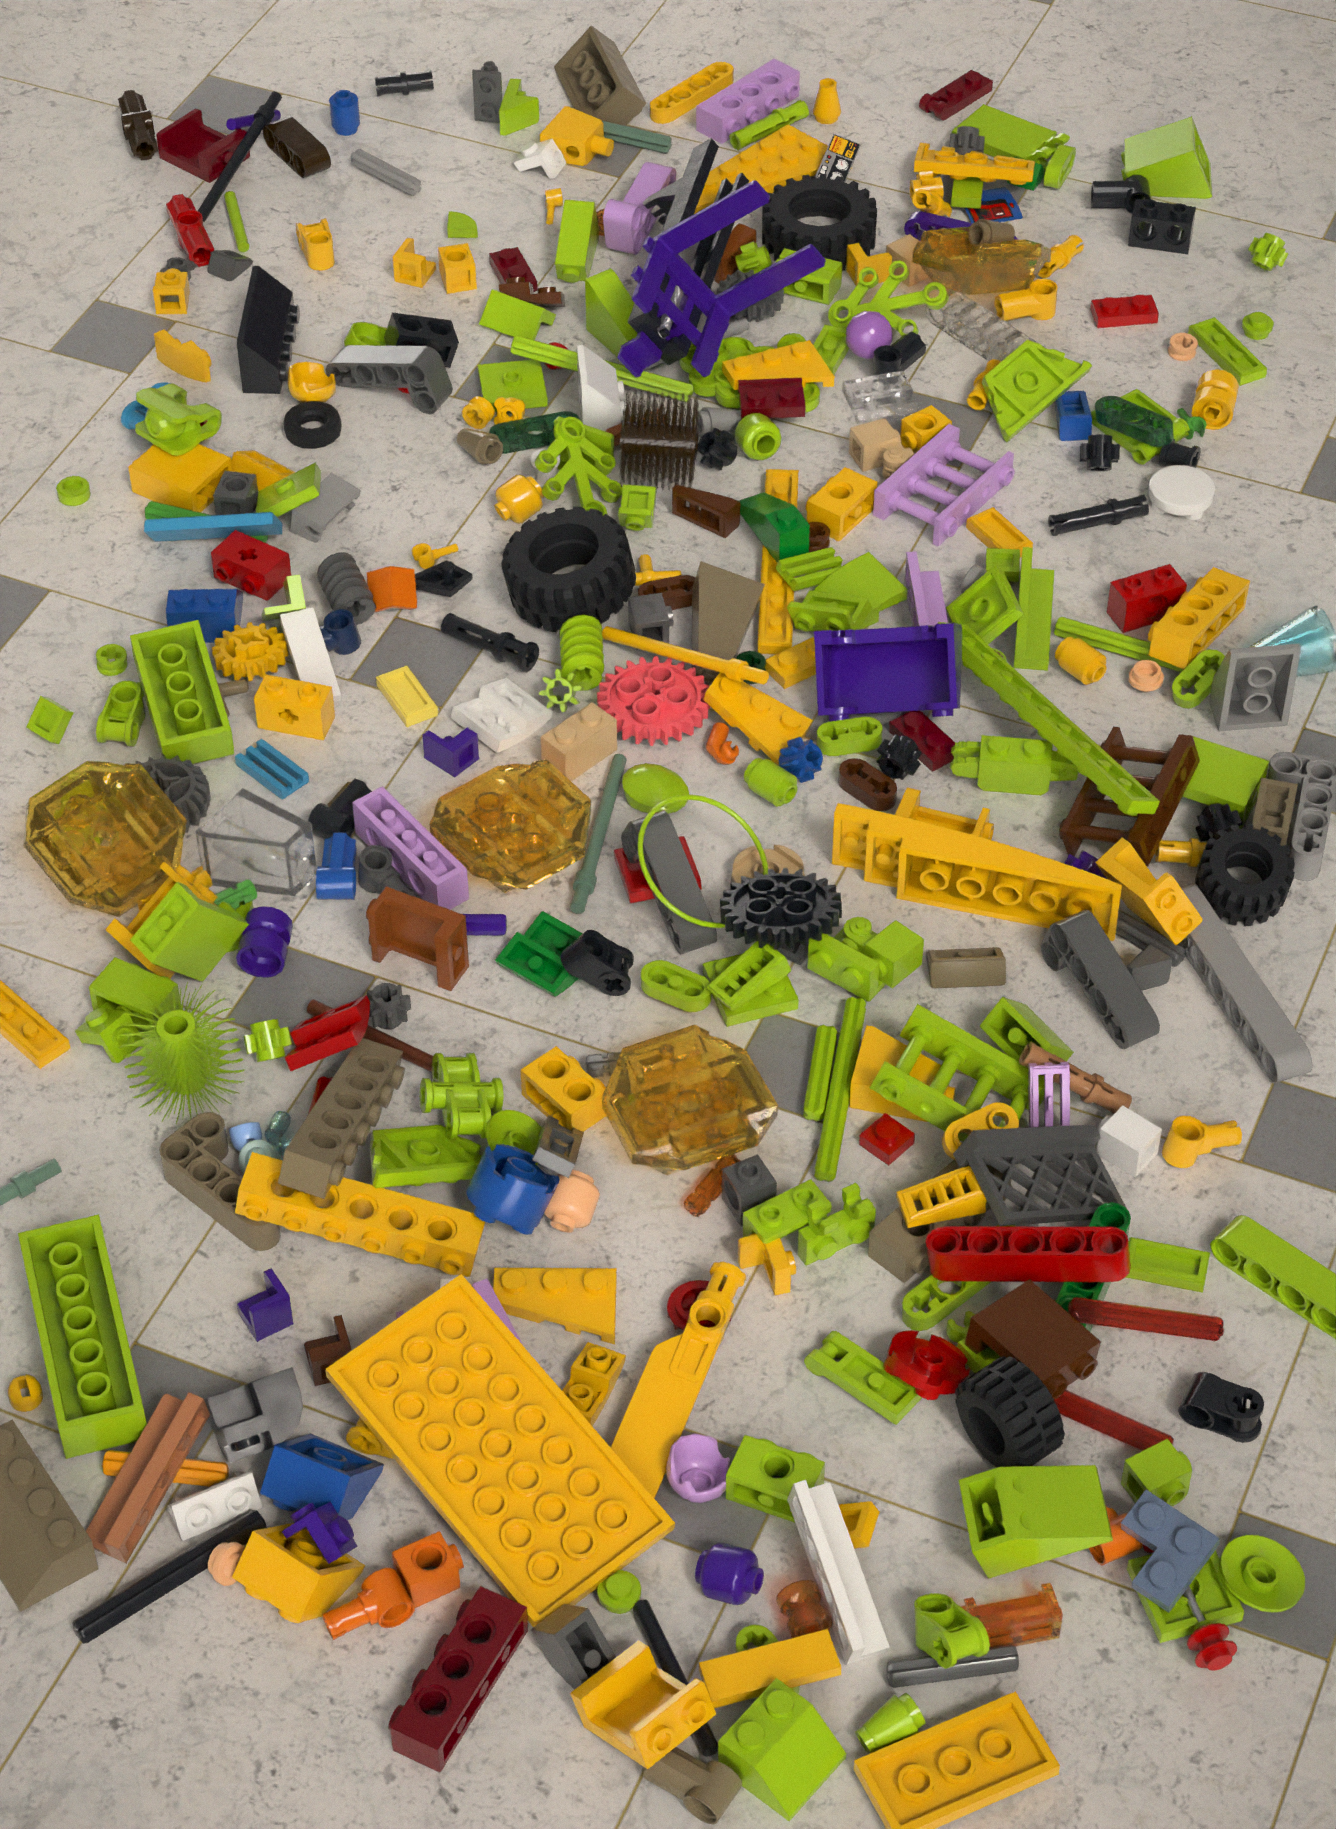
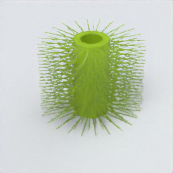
M180 989L179 1010L178 1007L176 1008L177 1003L176 999L174 1000V990L173 1011L169 997L170 1011L166 1003L162 1011L157 1006L155 1007L157 1011L159 1010L163 1014H160L161 1017L146 1008L147 1012L159 1019L158 1022L153 1017V1020L136 1014L132 1015L145 1019L156 1026L138 1025L135 1023L119 1024L137 1026L149 1030L119 1035L145 1038L131 1044H123L120 1048L125 1046L143 1047L139 1051L133 1052V1054L129 1053L122 1056V1058L143 1056L145 1057L143 1060L136 1064H128L125 1068L137 1065L148 1067L138 1074L128 1075L127 1078H136L139 1075L151 1076L143 1083L129 1086V1088L157 1083L150 1090L132 1098L142 1097L146 1093H152L154 1090L156 1092L157 1089L163 1088L157 1096L142 1105L144 1107L155 1098L161 1097L163 1093L166 1094L170 1090L169 1095L158 1107L160 1108L163 1103L165 1104L168 1098L170 1100L171 1095L174 1093L169 1109L171 1106L173 1108L176 1099L178 1102L179 1094H181L179 1113L184 1097V1116L186 1095L191 1117L190 1094L192 1095L195 1109L194 1095L201 1108L197 1099L198 1093L204 1101V1097L206 1098L207 1095H204L200 1090L203 1091L204 1089L210 1096L211 1094L216 1095L208 1090L205 1084L211 1085L215 1089L219 1088L222 1091H232L219 1087L214 1082L212 1084L208 1080L242 1083L244 1081L227 1080L215 1075L228 1072L240 1073L245 1069L232 1071L218 1068L243 1060L242 1058L234 1061L220 1059L230 1052L236 1053L241 1050L240 1048H234L231 1051L218 1049L228 1042H237L238 1038H232L229 1041L216 1039L226 1032H235L237 1029L213 1030L218 1025L226 1021L235 1020V1018L207 1023L219 1013L232 1008L222 1009L218 1013H212V1015L201 1018L207 1010L215 1005L213 1003L210 1007L208 1006L205 1010L203 1009L202 1012L199 1013L198 1011V1014L194 1016L195 1011L206 999L204 998L201 1003L199 1002L196 1008L194 1006L191 1013L193 1000L191 998L187 1007V999L185 1011H183L185 993L180 1008ZM208 1098V1102L216 1109V1107L211 1103V1101Z

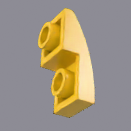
M165 329L154 333L157 359L187 378L204 383L211 381L209 367H211L212 363L205 349H200L192 340L181 344L179 339H174Z
M587 1342L572 1364L570 1379L562 1391L593 1426L617 1382L625 1363L626 1355Z

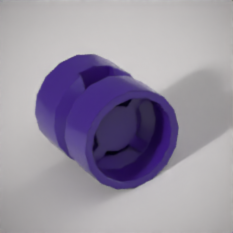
M261 906L253 908L245 917V921L249 925L243 931V936L239 942L236 955L237 964L250 975L263 978L273 977L281 973L285 966L288 952L287 947L293 930L292 920L286 913L273 907Z

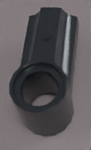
M1132 175L1125 181H1093L1091 185V208H1126L1128 212L1133 213L1136 199H1151L1149 182L1142 175Z
M911 331L907 335H903L891 346L885 345L876 348L873 359L872 380L874 384L882 388H891L900 383L901 373L926 353V344L921 340L920 335Z
M354 778L352 782H347L327 805L319 803L314 807L307 822L308 832L323 839L330 838L333 833H346L351 838L355 828L352 802L372 791L365 782Z

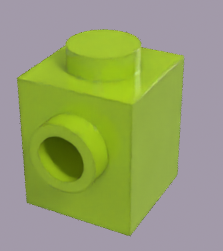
M1166 1439L1125 1459L1121 1485L1135 1503L1144 1491L1148 1490L1170 1506H1174L1180 1503L1188 1494L1192 1466L1187 1456L1183 1452L1177 1451L1171 1442Z

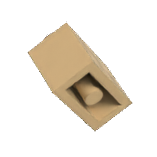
M591 702L541 736L542 768L567 785L617 751V719Z

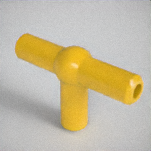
M643 554L638 558L640 572H635V586L682 574L680 570L653 571L651 557Z

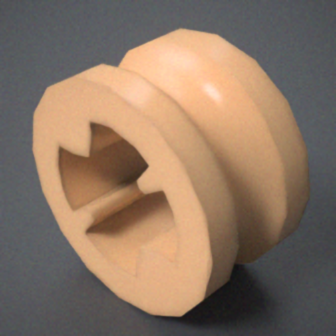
M1176 333L1171 336L1168 348V355L1178 361H1188L1195 357L1198 341L1194 336L1188 333Z

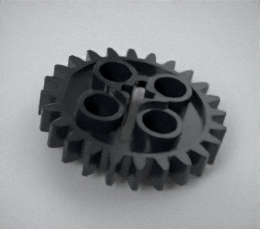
M771 868L768 869L767 875H762L755 871L754 878L741 876V884L731 882L730 890L723 891V898H720L721 924H725L726 932L733 931L734 939L744 937L745 944L759 941V948H763L767 943L773 944L774 950H778L781 944H787L790 949H794L795 942L808 946L810 938L821 941L822 933L831 935L832 927L839 926V918H842L841 893L836 892V885H828L827 878L816 880V873L803 876L802 869H799L794 874H790L788 868H784L781 873H775Z

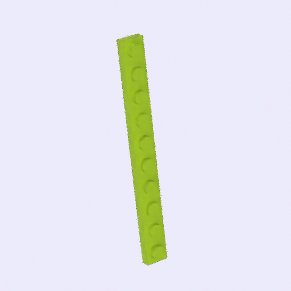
M962 624L963 666L973 670L981 678L980 681L984 685L991 687L1000 695L999 699L1011 705L1018 712V716L1022 720L1029 722L1038 730L1037 734L1040 737L1050 741L1057 748L1058 754L1069 759L1077 766V771L1091 779L1097 785L1099 792L1109 796L1118 804L1117 808L1121 812L1130 816H1137L1138 813L1155 814L1160 801L966 624Z

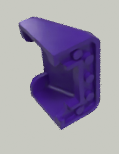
M946 623L936 624L935 626L921 625L861 630L814 631L818 716L828 715V722L849 719V714L932 710V717L954 716L953 709L960 708L962 624Z

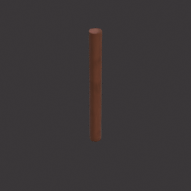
M313 999L307 1006V1013L316 1016L333 1008ZM367 1026L363 1038L403 1051V1059L432 1072V1055L372 1026Z

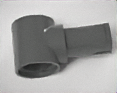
M371 845L361 851L358 882L361 888L371 893L381 894L387 886L417 897L400 880V873L392 866V854L388 849L380 845Z

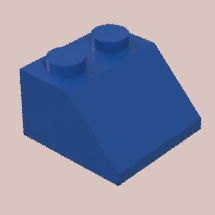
M238 589L169 590L166 606L167 625L169 627L199 620L205 643H215V638H223L222 632L224 630L232 632L234 631V625L240 626L243 592Z
M310 1433L274 1446L260 1494L272 1498L273 1505L287 1511L300 1510L313 1502L317 1509L331 1501L338 1515L346 1520H350L354 1517L381 1475L384 1464Z

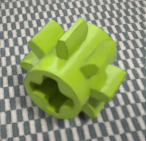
M1265 233L1263 238L1260 237V239L1254 237L1248 249L1253 256L1251 262L1267 271H1272L1276 265L1282 267L1288 256V253L1285 252L1286 249L1283 248L1285 241L1270 233Z
M754 241L740 246L742 254L735 256L738 269L743 273L753 270L754 274L772 265L766 246L758 248L757 243H754Z
M556 669L555 679L547 676L542 678L548 685L546 690L539 692V695H547L550 701L546 706L548 709L552 708L556 703L560 704L562 712H566L567 702L570 701L576 705L580 703L575 694L576 691L584 688L581 685L575 686L573 679L576 673L572 672L568 677H563L561 669ZM559 681H561L563 686L569 687V693L564 694V700H561L560 695H554L553 688L559 686Z
M278 1019L250 1024L251 1034L243 1036L247 1054L256 1053L257 1062L286 1056L284 1047L292 1045L289 1027L280 1028Z

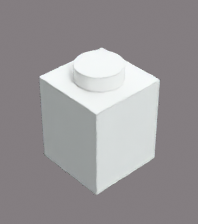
M1123 1105L1112 1117L1106 1116L1097 1128L1101 1136L1097 1145L1099 1156L1134 1177L1158 1154L1162 1129Z

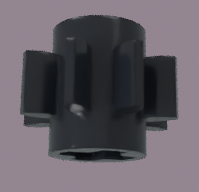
M713 428L712 432L705 433L698 443V452L704 455L700 462L718 470H722L723 466L732 464L737 456L738 446L732 443L735 436L726 430L721 431L717 428Z
M1090 435L1088 436V443H1082L1080 446V462H1087V470L1109 471L1112 470V463H1118L1120 444H1112V436Z
M894 735L891 741L884 739L877 749L881 755L876 762L879 764L881 771L890 778H900L903 780L907 773L913 776L921 765L918 759L922 753L919 751L915 741L907 736Z
M1217 803L1207 806L1201 812V815L1197 816L1200 825L1195 829L1200 841L1207 840L1208 842L1210 838H1215L1218 831L1223 829L1228 832L1229 826L1238 825L1239 827L1243 823L1237 810L1231 812L1228 804Z

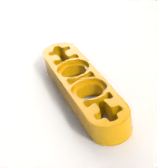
M727 62L712 63L654 98L650 102V119L658 124L670 123L730 86L734 81L733 66Z

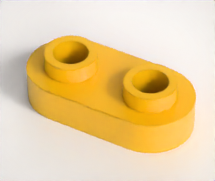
M996 1102L952 1122L942 1136V1146L945 1153L951 1159L956 1160L953 1153L962 1144L958 1138L959 1133L970 1135L973 1130L1018 1128L1019 1119L1017 1113L1009 1105ZM993 1117H1002L1005 1120V1127L996 1126L993 1122Z

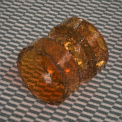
M812 1580L793 1582L784 1587L776 1596L780 1612L788 1617L787 1629L791 1638L825 1629L829 1631L832 1627L833 1621L827 1608L820 1604L822 1598L820 1590Z

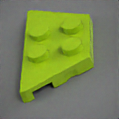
M1028 339L987 373L982 380V385L1003 439L1006 442L1010 441L1090 371L1092 364L1085 360L1080 364L1064 358L1065 353L1055 349H1046L1041 344Z
M442 1125L373 1130L370 1140L372 1185L375 1188L405 1185L422 1186L426 1183H456L458 1180L472 1179L482 1157L479 1154L481 1145L458 1135L456 1139H449L446 1135V1129Z

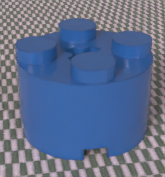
M497 1144L494 1151H491L490 1146L486 1147L467 1187L466 1195L471 1203L476 1206L473 1211L474 1215L482 1221L495 1223L498 1220L511 1225L514 1230L522 1234L530 1235L533 1233L534 1228L540 1224L559 1184V1176H553L542 1171L535 1165L536 1162L532 1161L534 1155L513 1146Z

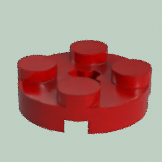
M912 1330L902 1331L894 1335L887 1350L883 1367L887 1373L899 1377L907 1384L915 1387V1392L920 1397L927 1400H937L940 1394H954L956 1388L959 1387L958 1385L968 1378L970 1368L967 1370L965 1368L968 1361L965 1354L949 1341L933 1334L929 1341L916 1338L919 1331Z

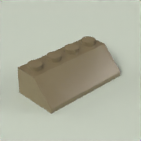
M593 26L586 30L554 66L574 109L602 121L627 125L635 116L640 114L643 107L647 104L615 42Z
M12 1419L0 1425V1581L21 1612L99 1568L92 1540Z

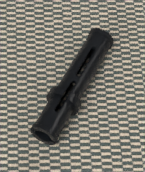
M1145 495L1120 501L1114 498L1108 500L1106 504L1058 515H1050L1048 517L1049 527L1054 526V529L1050 530L1052 536L1107 523L1117 525L1125 519L1148 515L1149 506L1148 504L1143 505V502L1147 501Z

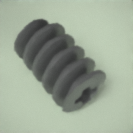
M338 552L324 559L318 567L317 579L333 611L338 609L350 611L353 614L356 625L367 621L374 614L376 605L373 601V594L369 590V586L365 582L364 576L361 574L353 556L346 552Z

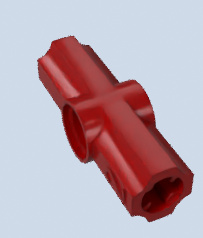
M183 194L172 196L170 202L166 203V209L177 232L179 246L185 250L189 261H193L198 267L209 265L211 252L214 251V247L203 226L202 214L196 211L191 198H186Z

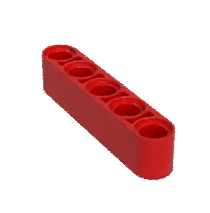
M944 1226L932 1230L925 1240L930 1273L941 1281L1026 1282L1030 1279L1032 1282H1116L1124 1279L1131 1269L1128 1236L1123 1230L1116 1227Z

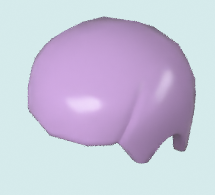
M696 1433L682 1436L670 1448L666 1465L667 1480L677 1494L690 1502L704 1503L720 1497L726 1490V1474L730 1467L729 1457L724 1458L720 1454L717 1441L712 1437Z

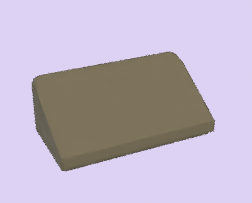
M999 947L928 950L926 952L932 988L1002 986L1006 983V959Z

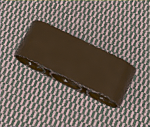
M292 116L272 122L263 128V137L267 146L300 177L305 178L330 168L331 159L326 147Z

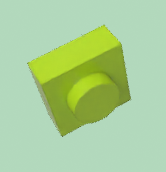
M987 548L985 566L987 572L997 565L1004 571L1008 581L1019 582L1020 550Z
M40 696L26 728L51 743L60 744L74 712L48 697Z

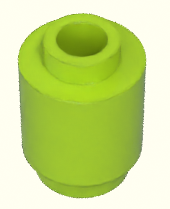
M756 758L745 770L744 781L748 784L749 789L777 807L791 802L797 793L796 776L769 759Z

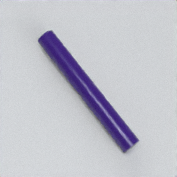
M274 110L275 116L271 122L280 120L281 113L279 110ZM254 114L230 118L227 120L226 126L229 130L250 127L255 120Z

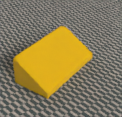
M255 450L233 452L231 459L233 472L256 474L258 491L295 473Z

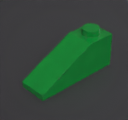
M764 492L738 500L741 503L740 515L777 563L782 559L809 553L810 525L795 505Z

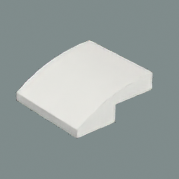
M503 678L482 685L479 698L453 706L451 719L463 728L468 727L476 732L480 741L498 753L516 745L536 732L552 718L553 712L508 678Z

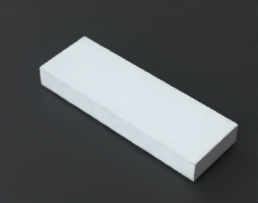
M314 608L281 614L280 623L298 680L332 686L333 701H341L340 689Z

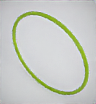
M678 795L665 799L650 810L640 827L637 843L638 857L644 877L659 900L676 915L700 926L725 928V924H721V922L702 921L685 914L672 905L658 890L650 877L644 859L643 840L646 827L653 815L667 804L681 800H695L722 809L743 826L757 847L762 862L763 875H767L768 864L762 845L745 820L732 809L716 800L699 795Z

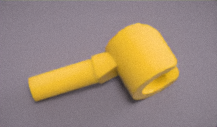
M561 188L545 190L546 223L549 225L553 224L555 207L563 206Z
M420 543L413 547L412 554L414 560L419 562L421 568L428 569L434 565L435 559L458 552L459 549L457 544H452L431 550L428 544Z

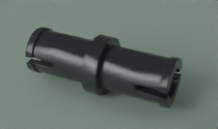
M432 70L406 74V71L400 72V75L375 77L376 86L388 85L377 87V96L403 92V95H409V91L434 89L433 81L421 82V80L433 79Z

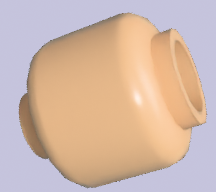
M572 1170L569 1178L561 1174L559 1175V1184L544 1213L551 1220L550 1224L552 1227L562 1232L571 1233L574 1228H584L591 1223L600 1196L598 1188L594 1185L593 1178L577 1170Z

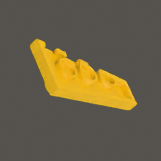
M922 142L919 144L914 160V172L933 171V177L938 176V174L950 175L952 179L957 180L978 177L983 182H995L997 179L1009 180L1011 184L1015 185L1032 182L1035 161L1000 155L995 156L994 160H989L987 155L976 151L959 155L955 152V148L943 146L939 151L929 150L930 144Z

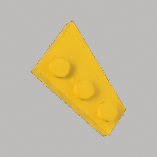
M810 340L722 361V372L734 390H738V380L802 378L803 388H805L807 382H822L823 387H834L835 376Z
M724 673L718 674L707 689L703 699L731 727H737L750 738L748 743L757 752L762 750L777 765H779L780 749L788 747L787 741L798 737L803 739L813 722L810 718L746 682L728 679Z
M494 1268L493 1290L506 1314L536 1323L546 1320L565 1326V1331L579 1335L581 1331L600 1335L601 1341L615 1344L617 1268Z

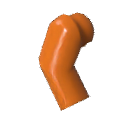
M717 722L712 726L706 743V750L718 763L729 765L735 762L736 757L739 755V748L737 745L732 748L730 746L732 741H726L729 727L722 722Z

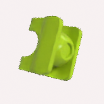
M174 383L157 389L145 388L136 393V401L148 409L145 419L135 425V433L171 455L179 456L191 451L201 441L214 436L220 429L221 411L207 403L187 405V391ZM207 421L206 424L200 426V423Z

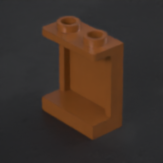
M387 886L377 899L374 898L369 903L366 919L369 922V945H371L372 960L381 963L389 951H395L433 965L437 969L438 987L452 991L469 968L466 915Z

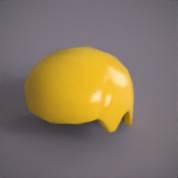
M298 362L289 367L288 390L299 402H326L334 396L336 392L335 376L332 373L328 377L322 364Z

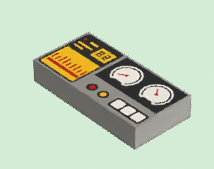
M833 134L815 178H819L820 174H826V179L833 180L840 176L844 177L843 182L845 183L861 144Z

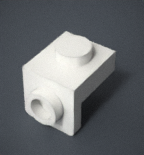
M553 138L539 143L535 141L528 142L520 149L521 153L513 162L519 172L542 165L549 179L555 178L566 164L563 154L558 149Z

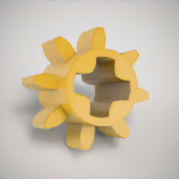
M933 171L919 172L916 174V180H910L911 201L914 193L918 196L921 195L917 192L920 189L936 193L943 198L941 177L933 178Z

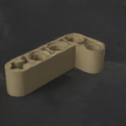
M214 1112L200 1113L161 1143L159 1150L164 1177L168 1184L249 1248L256 1251H265L278 1244L281 1237L279 1225L265 1221H254L246 1216L235 1213L238 1189L242 1177L221 1162L227 1156L229 1148L224 1119L219 1114Z

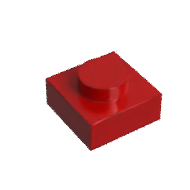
M886 1113L859 1135V1145L888 1166L915 1142V1133Z

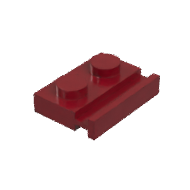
M802 378L738 380L741 419L751 413H760L768 418L805 417L806 406Z

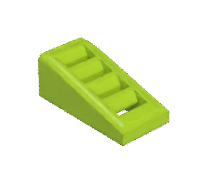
M756 941L709 983L706 988L731 1011H734L783 979L791 972V968L786 957L778 950H774L773 946L767 943L763 948H759V941ZM766 963L767 965L762 968L760 966L761 964ZM752 970L757 973L754 977L748 974ZM742 978L747 983L741 986L736 981ZM730 986L736 993L730 996L723 989Z

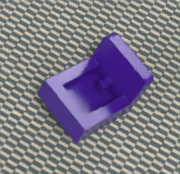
M331 1501L317 1509L313 1502L304 1506L290 1516L294 1524L282 1531L287 1539L307 1528L328 1564L358 1547L353 1539L354 1533L351 1525L344 1517L338 1515Z

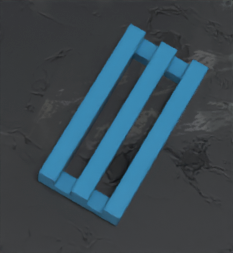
M263 739L256 742V748L252 746L246 748V755L239 753L235 756L236 765L282 800L309 782V776L305 770ZM253 761H256L260 765H262L265 769H267V772H265L263 769H261L259 766L253 763ZM275 778H279L281 781H283V782H284L285 784H287L288 786L285 787L283 784H281V783H280L279 781H277Z

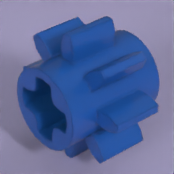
M798 737L787 741L788 747L780 749L779 766L796 776L800 783L813 780V773L822 770L823 756L820 748L813 743L812 739L803 742L802 738Z

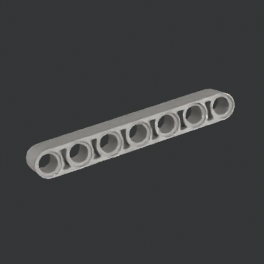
M1194 883L1181 886V889L1203 920L1179 945L1186 949L1185 956L1267 1079L1275 1084L1311 1072L1312 1058L1306 1044L1201 890Z

